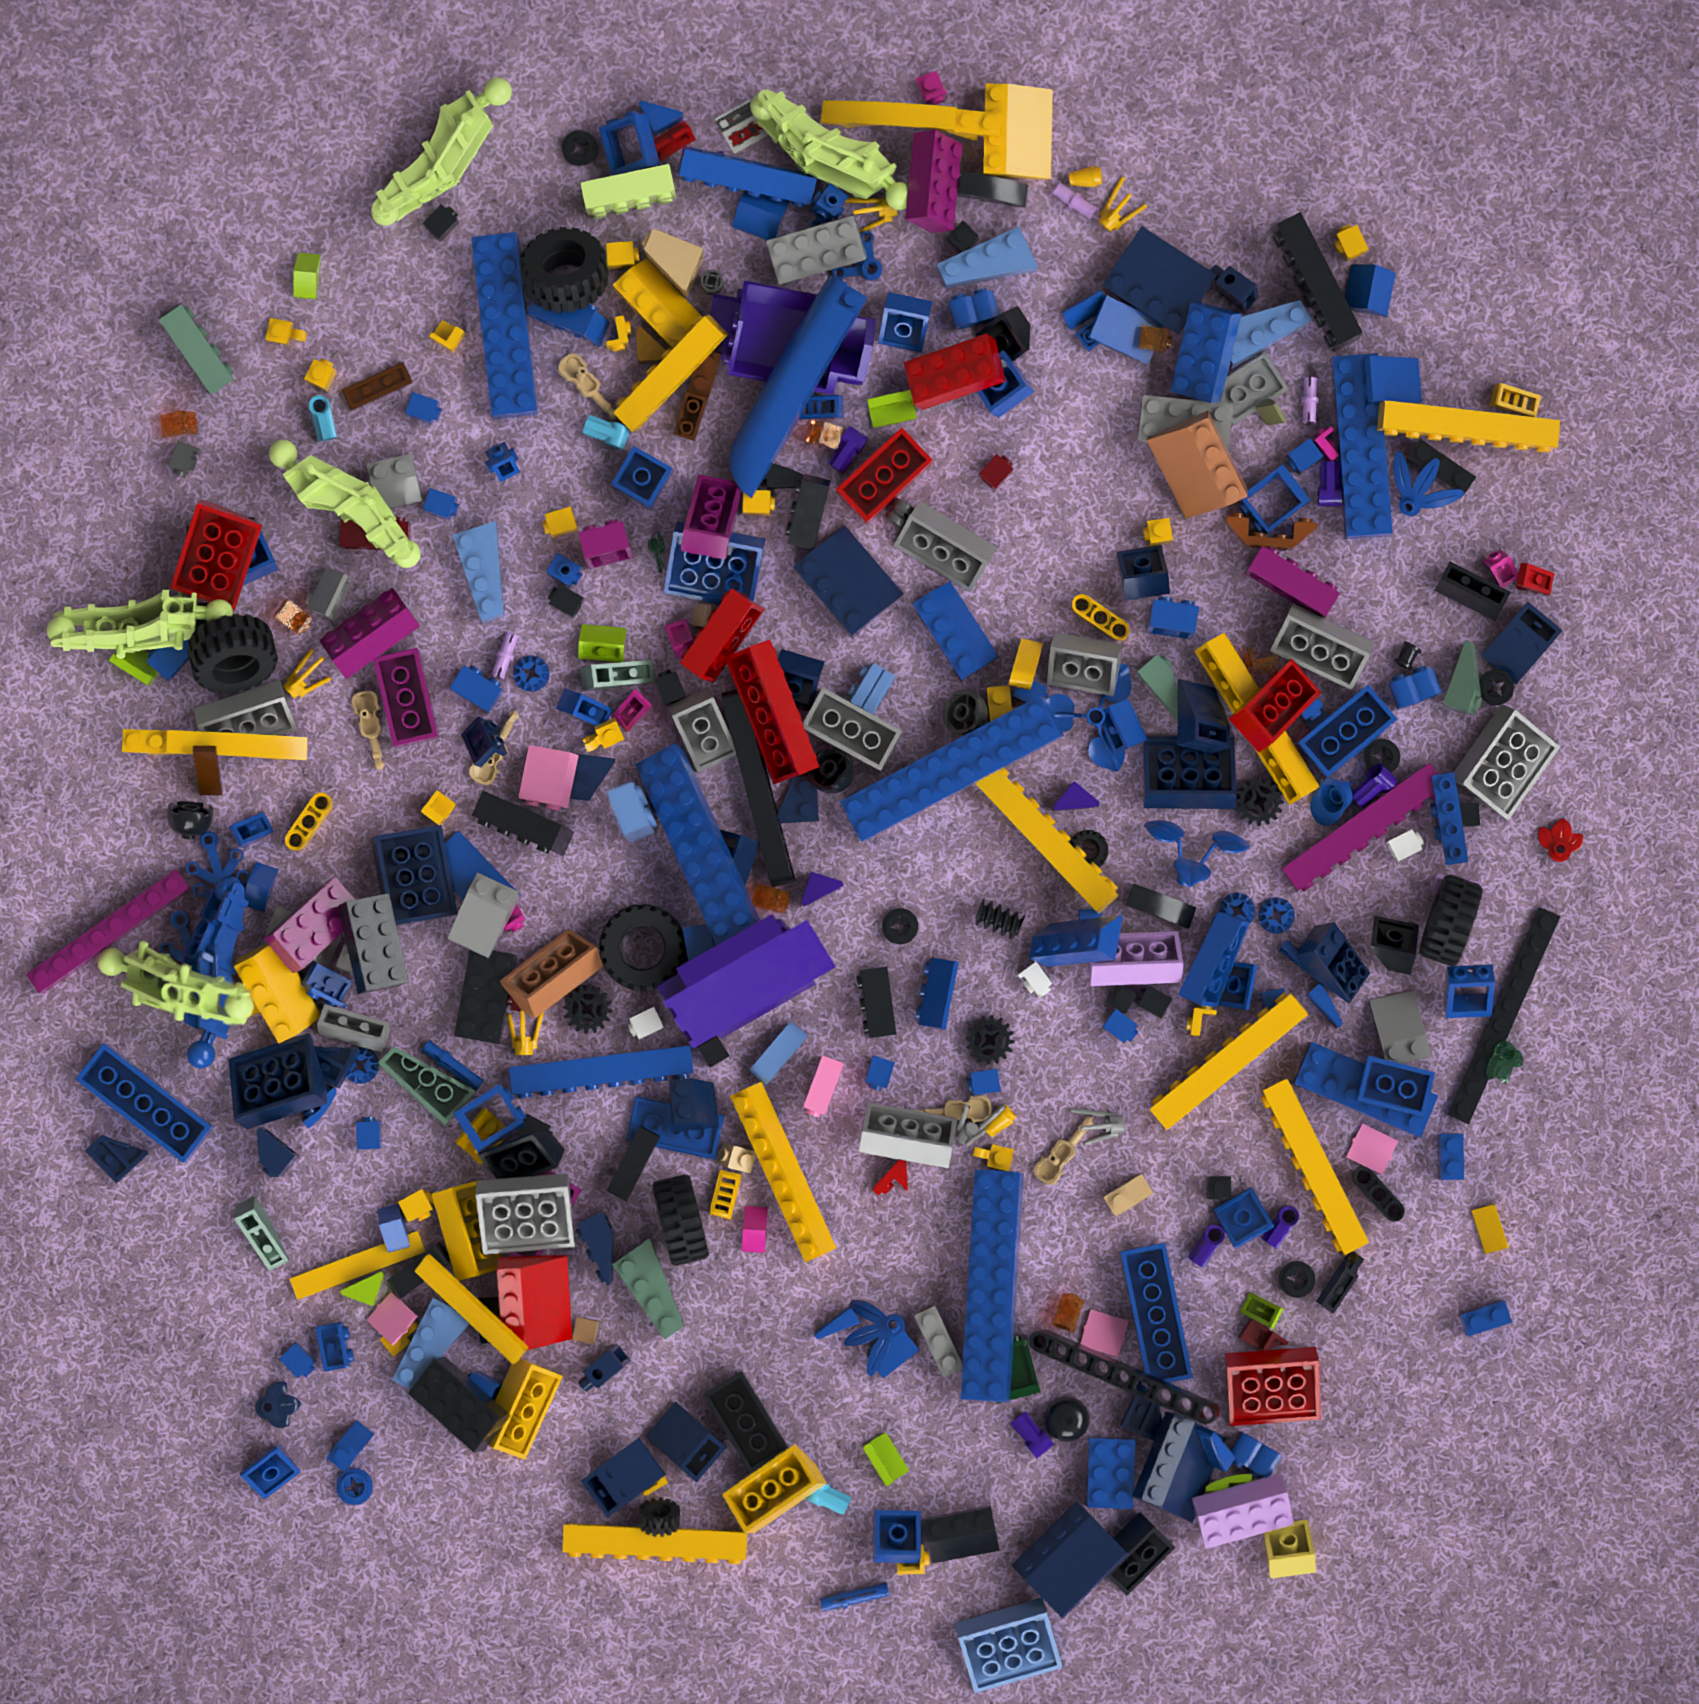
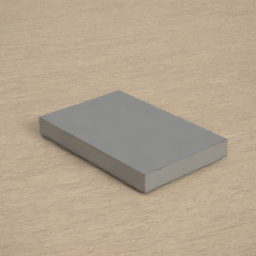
M1263 352L1227 375L1221 402L1217 403L1233 404L1231 426L1256 412V407L1268 398L1274 400L1289 391V388L1266 352Z

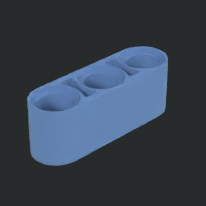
M790 1021L749 1072L767 1086L809 1035Z

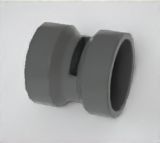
M708 270L702 274L701 287L703 291L708 295L719 294L722 291L724 282L722 275L718 271Z
M895 498L892 503L893 508L886 512L884 518L903 529L907 516H910L914 508L901 499Z

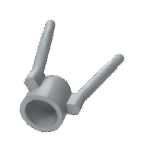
M966 1104L960 1121L956 1125V1129L959 1130L957 1133L958 1141L969 1147L976 1139L986 1133V1130L983 1128L1005 1109L1004 1106H1001L977 1126L971 1122L964 1123L969 1109V1105Z
M1070 1108L1069 1110L1072 1113L1108 1118L1104 1119V1124L1080 1127L1082 1131L1105 1129V1132H1110L1084 1141V1145L1118 1137V1133L1125 1132L1123 1115H1116V1112Z

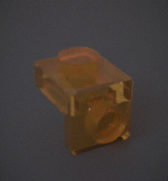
M1142 325L1138 349L1164 354L1166 349H1170L1172 336H1168L1169 329Z
M177 411L160 415L163 438L184 434H198L195 412Z
M812 421L807 430L808 437L806 442L838 449L843 428L826 421Z
M287 598L273 616L298 635L305 633L311 626L310 621L313 618Z
M1252 647L1247 648V654L1243 655L1246 667H1251L1252 672L1261 669L1263 673L1276 669L1275 665L1280 663L1277 654L1255 660Z
M756 883L752 902L754 907L785 914L790 902V892Z
M1063 1293L1052 1326L1074 1333L1085 1300L1080 1299L1075 1294Z

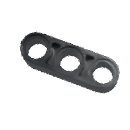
M1358 1167L1353 1171V1183L1384 1218L1395 1222L1404 1217V1206L1371 1169ZM1364 1170L1368 1173L1369 1179L1366 1183L1361 1184L1357 1180V1174ZM1376 1188H1381L1384 1191V1197L1380 1201H1376L1372 1196L1373 1190ZM1391 1205H1396L1399 1208V1214L1395 1218H1391L1388 1214V1208Z
M440 1242L387 1280V1283L399 1299L424 1282L414 1271L427 1255L430 1254L443 1267L451 1262L448 1252Z

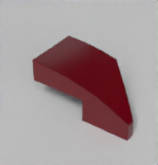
M1249 1318L1238 1336L1258 1350L1263 1349L1264 1351L1272 1347L1288 1345L1289 1341L1252 1318Z

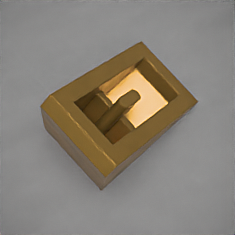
M639 326L636 329L638 364L660 363L663 360L661 356L666 350Z

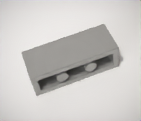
M324 1004L317 1024L318 1035L382 1053L385 1051L391 1033L389 1022Z
M935 1305L914 1314L943 1377L945 1378L962 1370L963 1364Z

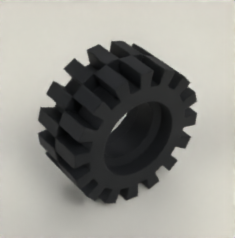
M1093 830L1077 832L1069 843L1075 848L1077 845L1080 847L1084 842H1092L1097 848V853L1092 859L1085 860L1089 864L1094 862L1098 867L1102 866L1109 852L1106 839L1099 832Z
M651 1498V1502L646 1500L639 1508V1527H641V1531H645L647 1535L652 1533L654 1537L657 1534H660V1537H664V1534L669 1536L672 1535V1532H677V1529L680 1527L679 1505H676L675 1501L670 1503V1499L663 1501V1498H659V1500Z

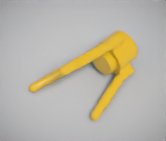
M1124 177L1120 178L1105 207L1098 214L1100 218L1097 221L1109 232L1113 229L1117 231L1123 224L1147 208V204H1143L1119 221L1121 216L1118 212L1132 196L1128 193L1114 210L1112 208L1109 210L1125 180Z
M886 197L867 199L847 198L844 202L878 203L875 207L853 210V214L878 211L879 217H884L860 229V233L871 230L883 223L891 222L892 217L898 216L897 210L888 205Z
M313 649L307 652L292 674L286 678L287 682L283 685L293 698H296L298 695L303 698L308 692L331 680V677L328 676L304 688L307 685L304 679L324 660V657L321 656L301 676L297 675L314 652Z
M523 1010L520 1011V1036H517V1038L511 1014L507 1015L512 1049H515V1055H533V1049H537V1040L544 1012L538 1016L532 1041L531 1036H525V1012Z

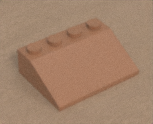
M1208 410L1146 439L1186 519L1229 506L1248 497L1247 487Z

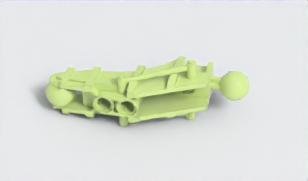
M502 77L491 78L485 84L484 92L477 97L468 90L464 96L449 105L444 104L440 107L435 132L430 142L427 140L422 143L425 149L424 152L407 169L401 173L399 171L393 174L394 178L384 190L380 189L376 192L378 198L372 205L371 214L377 224L383 226L391 225L415 209L422 207L423 203L432 200L461 182V176L478 153L477 151L493 127L484 108L489 104L498 106L506 104L511 98L512 88L506 79Z
M762 90L751 99L750 110L757 118L756 123L771 136L775 144L780 143L781 147L794 160V165L801 172L831 183L836 188L848 191L856 198L867 199L884 188L886 190V201L890 207L895 210L906 209L908 184L894 181L892 177L897 166L894 163L890 164L878 151L879 145L876 141L865 142L840 136L841 132L837 128L832 131L827 130L805 113L806 108L803 105L798 106L785 99L786 95L782 91L776 94L770 90Z
M278 440L271 445L269 450L271 462L277 467L286 469L287 472L282 475L288 481L299 500L308 509H323L335 512L345 523L349 520L354 521L367 533L365 536L369 542H372L376 549H382L398 566L409 568L417 564L421 556L418 544L407 538L395 521L397 518L374 485L370 486L368 482L365 483L312 455L297 463V449L291 441Z
M162 590L158 595L136 603V600H129L126 606L97 608L95 604H88L86 608L74 610L71 607H64V611L53 614V618L47 625L46 633L51 640V646L63 647V651L86 649L87 652H94V648L117 649L116 657L122 659L125 657V652L135 653V651L172 646L176 650H182L184 640L190 639L193 632L196 631V619L207 620L208 622L213 618L215 620L219 619L223 615L232 616L234 613L231 605L226 600L216 599L212 600L207 606H197V593H192V598H187V594L178 591L177 596L170 597L169 590ZM74 625L84 626L83 631L75 633Z
M146 941L139 942L138 950L126 956L117 948H106L99 954L97 959L98 968L107 976H116L122 971L127 972L126 980L121 982V987L133 992V1005L139 1006L143 1003L174 1013V1019L177 1021L183 1020L184 1012L200 1015L204 1019L213 1018L221 1020L229 1025L232 1023L245 1024L254 1008L253 1000L250 997V990L244 988L245 984H233L225 981V977L218 976L213 978L192 971V966L187 964L179 965L170 957V954L157 953L150 949ZM194 992L199 995V1000L195 998ZM220 993L229 995L224 1003L225 1008L218 1005Z

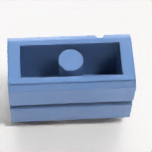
M872 662L870 666H864L859 675L862 678L858 686L854 684L847 696L851 698L849 700L850 703L874 715L894 681L895 675Z

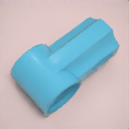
M321 395L314 396L309 402V409L312 413L318 442L338 438L330 401ZM318 401L326 403V408L322 412H316L314 409Z
M589 415L582 433L604 441L608 446L623 450L630 429L625 425L616 422L610 423Z
M827 1483L805 1498V1500L818 1506L823 1505L844 1515L852 1497L830 1487L831 1485Z

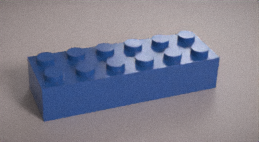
M1314 1042L1309 1043L1292 1083L1293 1085L1413 1136L1422 1137L1439 1095L1430 1093L1425 1117L1355 1101L1364 1063Z
M103 1043L75 1079L183 1163H187L215 1127L109 1044Z
M1162 1242L1119 1251L1144 1372L1169 1383L1192 1379L1193 1374L1166 1243Z

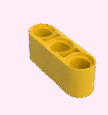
M1079 594L1073 598L1071 610L1076 616L1115 642H1122L1127 638L1129 626L1124 620L1085 594ZM1078 600L1087 602L1088 608L1085 611L1076 609L1075 603ZM1098 612L1105 614L1106 622L1103 624L1096 623L1094 615ZM1114 626H1122L1125 629V634L1121 637L1115 636L1113 633Z
M1021 637L1008 685L1031 690L1043 643Z
M317 793L310 799L286 834L285 844L289 849L302 851L308 845L333 808V800L329 795ZM321 797H325L328 801L325 809H318L316 806L317 800ZM308 816H313L315 819L314 826L311 828H306L303 824L304 819ZM294 835H300L302 838L301 844L297 847L291 845V838Z

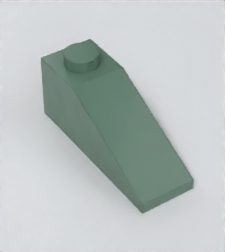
M1465 640L1443 704L1449 709L1474 716L1475 710L1477 711L1481 705L1476 647L1472 642Z
M1157 654L1139 669L1136 674L1178 721V690L1173 671L1170 668L1172 664L1164 655L1160 657Z
M652 660L595 664L580 668L582 691L603 690L655 682Z
M256 1196L236 1205L234 1220L270 1271L288 1262L289 1257L268 1214Z

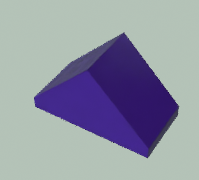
M1074 781L1055 803L1053 811L1098 808L1099 801Z
M811 872L801 903L805 907L844 887L842 881Z

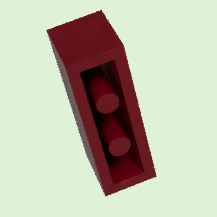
M396 517L397 520L395 521L410 540L411 524L405 521V518ZM341 519L340 547L342 549L382 550L380 548L376 549L373 543L369 542L365 536L367 533L361 526L352 520L345 523Z

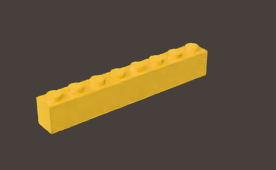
M1386 400L1379 403L1377 430L1384 431V435L1389 436L1405 433L1408 438H1419L1420 435L1428 436V440L1440 441L1441 438H1450L1449 442L1463 443V440L1471 441L1472 445L1483 446L1485 443H1493V447L1507 448V445L1515 446L1516 450H1528L1530 447L1537 448V452L1550 453V450L1558 447L1560 420Z
M1222 633L1194 651L1234 714L1258 689V686L1225 633ZM1286 731L1273 744L1261 752H1257L1289 805L1320 787Z
M1005 768L975 783L1098 914L1119 896L1115 892L1118 887L1109 878L1105 881L1099 875L1102 870L1094 862L1089 864L1084 859L1086 856L1085 852L1078 845L1074 848L1068 842L1071 838L1063 829L1059 832L1053 826L1056 822L1048 813L1042 815L1039 812L1038 808L1040 805L1032 796L1027 799L1022 794L1025 789L1016 780L1012 783L1007 778L1010 773Z
M1285 992L1274 1000L1276 1005L1269 1010L1268 1007L1263 1009L1256 1015L1259 1018L1253 1024L1250 1021L1239 1029L1240 1035L1235 1039L1230 1036L1221 1044L1224 1047L1218 1053L1213 1050L1204 1058L1206 1062L1201 1067L1197 1065L1186 1072L1188 1077L1181 1082L1178 1079L1168 1087L1171 1090L1165 1096L1159 1094L1151 1101L1153 1106L1150 1108V1111L1166 1130L1171 1128L1309 1015L1292 992L1289 995Z
M1284 1079L1262 1090L1263 1096L1260 1099L1265 1109L1270 1108L1273 1114L1270 1119L1275 1129L1280 1128L1283 1137L1280 1139L1285 1149L1291 1150L1294 1156L1291 1158V1161L1296 1170H1301L1304 1176L1301 1178V1181L1306 1191L1311 1190L1314 1196L1311 1201L1316 1211L1321 1210L1324 1219L1321 1221L1327 1232L1331 1230L1335 1238L1331 1241L1336 1251H1341L1343 1255H1346L1368 1244L1369 1241L1288 1079Z
M757 1083L731 1095V1100L804 1262L806 1263L836 1249L763 1083Z
M565 1523L563 1527L562 1552L568 1553V1557H581V1553H589L591 1558H604V1554H612L614 1559H627V1555H635L637 1560H650V1556H658L660 1561H673V1557H681L683 1562H696V1558H705L706 1563H718L719 1559H728L729 1564H741V1560H746L747 1533L739 1530L679 1528L677 1532H672V1535L664 1534V1537H660V1534H657L654 1537L652 1533L647 1535L645 1531L642 1532L639 1526Z

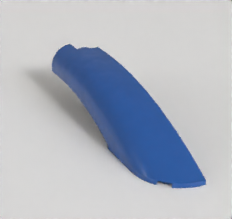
M828 276L777 361L733 441L730 451L731 472L738 487L750 498L754 496L797 425L819 381L867 302V296L849 287L846 282L836 277Z

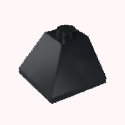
M1019 306L1001 313L975 334L976 337L986 333L996 341L998 352L1000 353L1004 350L1013 362L1030 349V323Z
M1374 916L1370 949L1387 970L1411 974L1417 951L1419 925Z

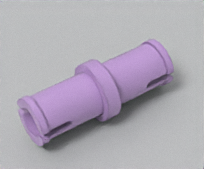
M1061 182L1053 191L1052 195L1068 204V208L1071 210L1074 208L1088 220L1093 217L1097 210V207L1084 200L1080 193H1074Z
M1304 377L1303 397L1301 398V403L1303 404L1302 423L1309 424L1310 415L1311 424H1316V404L1319 403V398H1317L1318 378L1311 377L1310 386L1309 377Z
M505 632L500 650L496 652L497 659L490 674L493 677L498 675V679L502 680L505 679L510 661H513L514 656L512 654L519 638L513 635L509 643L512 634Z

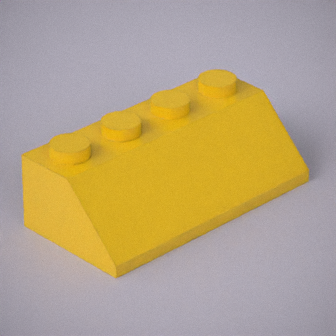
M647 258L630 268L613 284L614 290L672 350L678 344L676 340L684 332L689 333L693 328L692 323L701 316Z
M268 944L237 959L233 967L243 984H245L246 989L250 990L253 1001L278 1043L299 1034L320 1018L321 1012L313 998L306 994L307 989L301 985L302 979L298 972L292 973Z
M477 1181L431 1194L453 1272L458 1281L497 1270L498 1257H502L501 1253L483 1255L476 1200Z
M520 1358L514 1365L511 1364L495 1399V1402L509 1413L511 1417L489 1446L526 1459L563 1376L524 1358Z
M794 1444L722 1495L744 1533H755L827 1484L816 1464Z

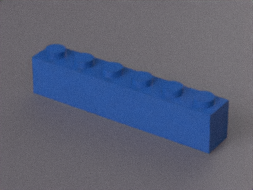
M684 145L677 171L684 181L695 182V179L704 181V185L710 187H717V184L726 186L725 189L729 191L739 192V189L748 191L747 194L751 196L761 197V194L770 196L769 199L778 202H782L783 199L791 200V204L804 207L805 204L811 205L817 181L816 177L801 171Z

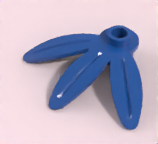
M1397 451L1395 453L1393 471L1397 487L1403 496L1399 501V508L1403 514L1415 516L1420 512L1421 508L1443 507L1463 496L1464 493L1461 489H1447L1424 495L1437 475L1440 465L1438 458L1433 459L1422 469L1412 487L1406 459L1402 452ZM1406 503H1410L1413 508H1409Z
M852 1300L850 1307L853 1311L875 1324L854 1331L845 1339L844 1344L845 1346H858L878 1338L867 1362V1375L873 1376L887 1356L892 1337H897L903 1333L905 1322L897 1314L886 1316L871 1303L862 1300ZM896 1321V1327L890 1329V1323Z

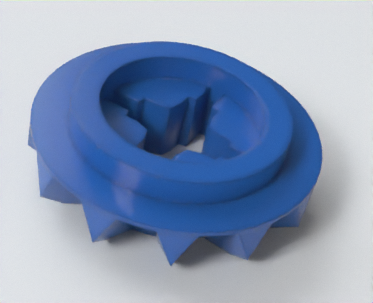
M529 655L521 658L514 666L513 677L521 689L535 692L547 684L549 668L540 657ZM536 665L535 673L540 678L532 677L527 683L528 675L522 669L531 670Z
M1242 893L1229 894L1222 900L1219 906L1220 912L1232 915L1234 911L1229 904L1237 907L1244 903L1241 911L1246 917L1243 915H1237L1236 917L1250 923L1253 921L1256 913L1253 901Z
M1270 898L1259 909V922L1270 933H1283L1294 922V908L1283 898ZM1272 906H1274V908L1278 912L1286 911V913H1284L1280 917L1281 925L1279 924V922H1277L1276 919H1267L1271 917V915L1273 914L1274 909Z
M357 1047L361 1051L356 1060L363 1061L368 1059L366 1064H364L367 1073L360 1069L353 1072L357 1066L354 1062L346 1077L354 1083L364 1084L371 1081L377 1075L379 1069L378 1058L371 1050Z
M359 1468L346 1470L339 1476L336 1490L343 1502L349 1505H359L367 1501L371 1496L373 1483L367 1472ZM351 1477H353L356 1483H364V1485L358 1488V1496L354 1490H346V1488L352 1485Z

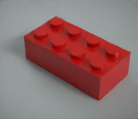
M987 333L903 362L913 403L922 410L1006 382L996 341Z
M901 427L836 488V493L868 525L933 464V459Z
M732 588L724 593L720 600L722 603L717 610L715 609L710 613L707 619L708 623L696 633L694 643L683 652V659L680 664L699 678L711 683L717 680L726 667L725 657L737 651L765 611L762 606L747 595Z
M1290 659L1277 668L1234 712L1229 720L1259 753L1273 744L1321 692L1293 659Z

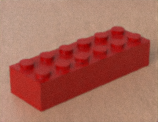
M766 640L726 656L725 660L773 784L818 768L817 756L810 744L808 733L805 731L800 713L793 700L792 692L788 687L784 671L780 666L771 640Z

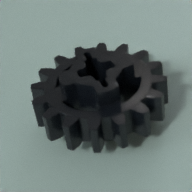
M1258 777L1255 783L1251 778L1249 779V786L1244 783L1241 785L1243 792H1236L1240 796V799H1236L1235 802L1240 804L1236 812L1242 811L1243 815L1240 819L1243 820L1247 817L1249 825L1253 821H1256L1257 827H1260L1261 821L1269 825V818L1276 820L1275 812L1282 813L1283 811L1278 807V805L1284 804V801L1278 798L1283 793L1275 791L1278 786L1277 784L1269 785L1270 779L1263 783L1262 778ZM1258 787L1266 788L1271 793L1265 794ZM1250 790L1251 798L1248 802L1244 803L1245 795ZM1256 795L1260 799L1264 798L1263 808H1260L1259 805H1254L1253 802L1256 800ZM1274 801V807L1272 811L1268 813V804L1269 802ZM1252 809L1258 812L1260 817L1253 816L1248 811Z
M588 985L587 990L579 986L580 992L577 993L572 990L573 997H566V1000L570 1003L563 1006V1009L569 1012L564 1015V1018H571L569 1026L577 1025L575 1031L578 1032L581 1028H584V1034H588L589 1029L597 1033V1026L602 1029L605 1028L604 1020L610 1022L611 1019L607 1017V1013H613V1010L608 1009L607 1006L612 1001H605L608 995L606 992L602 995L599 994L601 988L597 987L593 991L592 985ZM592 994L596 997L592 1000H585L582 995ZM576 1001L579 1006L578 1012L574 1015L573 1005ZM581 1001L584 1004H592L594 1006L591 1010L595 1018L588 1013L583 1014L584 1007ZM603 1004V1014L600 1018L597 1014L598 1006ZM584 1018L591 1019L594 1024L585 1025L580 1023V1021Z
M993 1015L990 1016L989 1021H986V1018L982 1016L980 1024L974 1021L975 1028H968V1031L972 1034L965 1037L966 1040L971 1041V1044L967 1045L966 1048L974 1050L971 1056L973 1057L977 1054L979 1056L978 1062H981L984 1058L987 1065L990 1064L991 1059H994L995 1063L998 1064V1057L1001 1056L1003 1059H1006L1005 1052H1012V1049L1008 1046L1015 1043L1014 1040L1009 1038L1014 1032L1007 1031L1009 1023L1003 1026L1001 1024V1017L996 1022ZM995 1025L999 1028L995 1031H989L984 1026ZM976 1032L981 1035V1042L977 1046L975 1045ZM997 1032L999 1033L994 1039L996 1043L994 1046L988 1044L983 1048L981 1047L986 1041V1034L992 1036ZM1003 1034L1005 1035L1004 1048L999 1044L1000 1036ZM985 1049H992L996 1054L985 1055L981 1052Z

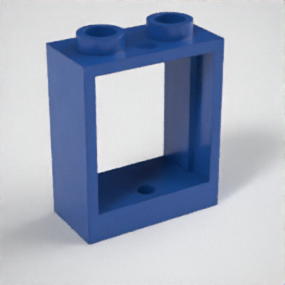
M637 111L624 114V118L608 120L605 126L598 128L611 176L660 166L647 114H637ZM634 125L643 159L625 165L617 132Z
M1282 464L1248 490V497L1239 500L1240 504L1238 506L1245 515L1249 514L1253 518L1252 524L1259 533L1263 532L1267 535L1309 503L1310 498ZM1278 477L1297 504L1270 525H1267L1248 499Z
M1493 964L1447 966L1444 990L1446 1018L1492 1016L1495 989ZM1486 986V993L1454 994L1455 987Z
M499 1084L453 1113L478 1153L491 1148L526 1125L523 1121L526 1116L520 1106L515 1108L511 1100L514 1097L508 1087L503 1089ZM500 1094L516 1121L482 1142L466 1114Z

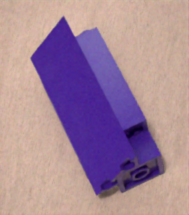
M744 281L743 288L738 289L736 298L713 294L710 315L729 334L714 349L722 353L721 360H725L724 365H728L727 375L766 382L817 294ZM861 316L856 318L815 391L834 395L837 382L852 385H862L865 382L873 350L876 319Z
M771 914L676 968L679 974L658 985L657 988L664 999V1005L667 1009L669 1008L675 1022L681 1031L684 1032L694 1049L716 1035L721 1039L815 986L814 979L834 969L836 966L808 920L790 929L781 918L777 919Z

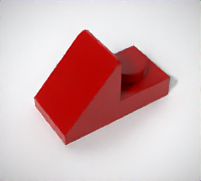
M1521 563L1517 575L1516 588L1550 595L1555 573L1529 563Z
M899 1159L874 1186L872 1190L878 1196L881 1193L886 1195L894 1186L891 1183L893 1179L908 1191L906 1160Z

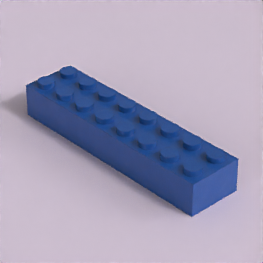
M516 232L471 237L493 419L536 415L538 414L525 293L520 271L521 258L518 235Z
M1378 353L1333 356L1331 359L1345 540L1387 537L1393 533L1384 431L1377 430L1379 403L1368 402L1364 357L1378 356Z

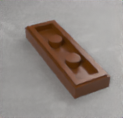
M401 362L342 389V392L351 411L413 382L404 362Z
M193 746V757L200 795H223L216 746Z

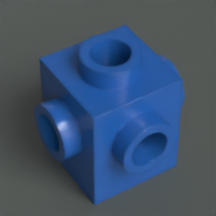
M830 183L823 192L819 190L812 199L814 205L810 211L814 213L818 220L823 222L831 221L833 218L838 219L845 210L841 206L848 196Z
M505 442L485 451L488 458L485 464L491 474L496 473L500 482L520 473L515 462L519 458L513 448L508 449Z

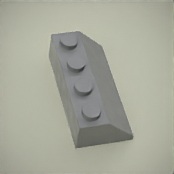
M919 501L910 514L894 544L896 548L969 592L975 587L998 548Z
M280 680L194 708L199 731L280 736L297 730L287 695Z

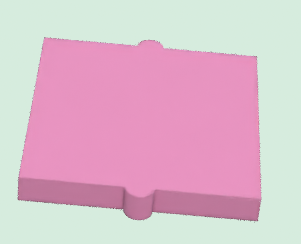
M1362 1123L1356 1137L1352 1138L1353 1143L1346 1157L1375 1172L1383 1174L1388 1161L1393 1158L1391 1155L1398 1140Z
M390 1292L381 1304H377L376 1310L367 1321L392 1345H395L401 1336L408 1332V1328L418 1316L394 1293Z
M1090 1309L1087 1323L1083 1326L1084 1333L1080 1344L1118 1357L1122 1343L1126 1340L1124 1336L1129 1321Z

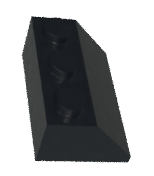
M531 1132L479 1152L478 1156L496 1179L532 1177L557 1168L565 1149L552 1133Z
M991 1505L923 1518L932 1564L999 1551Z
M1139 1512L1114 1536L1113 1539L1128 1555L1106 1577L1128 1596L1176 1547Z

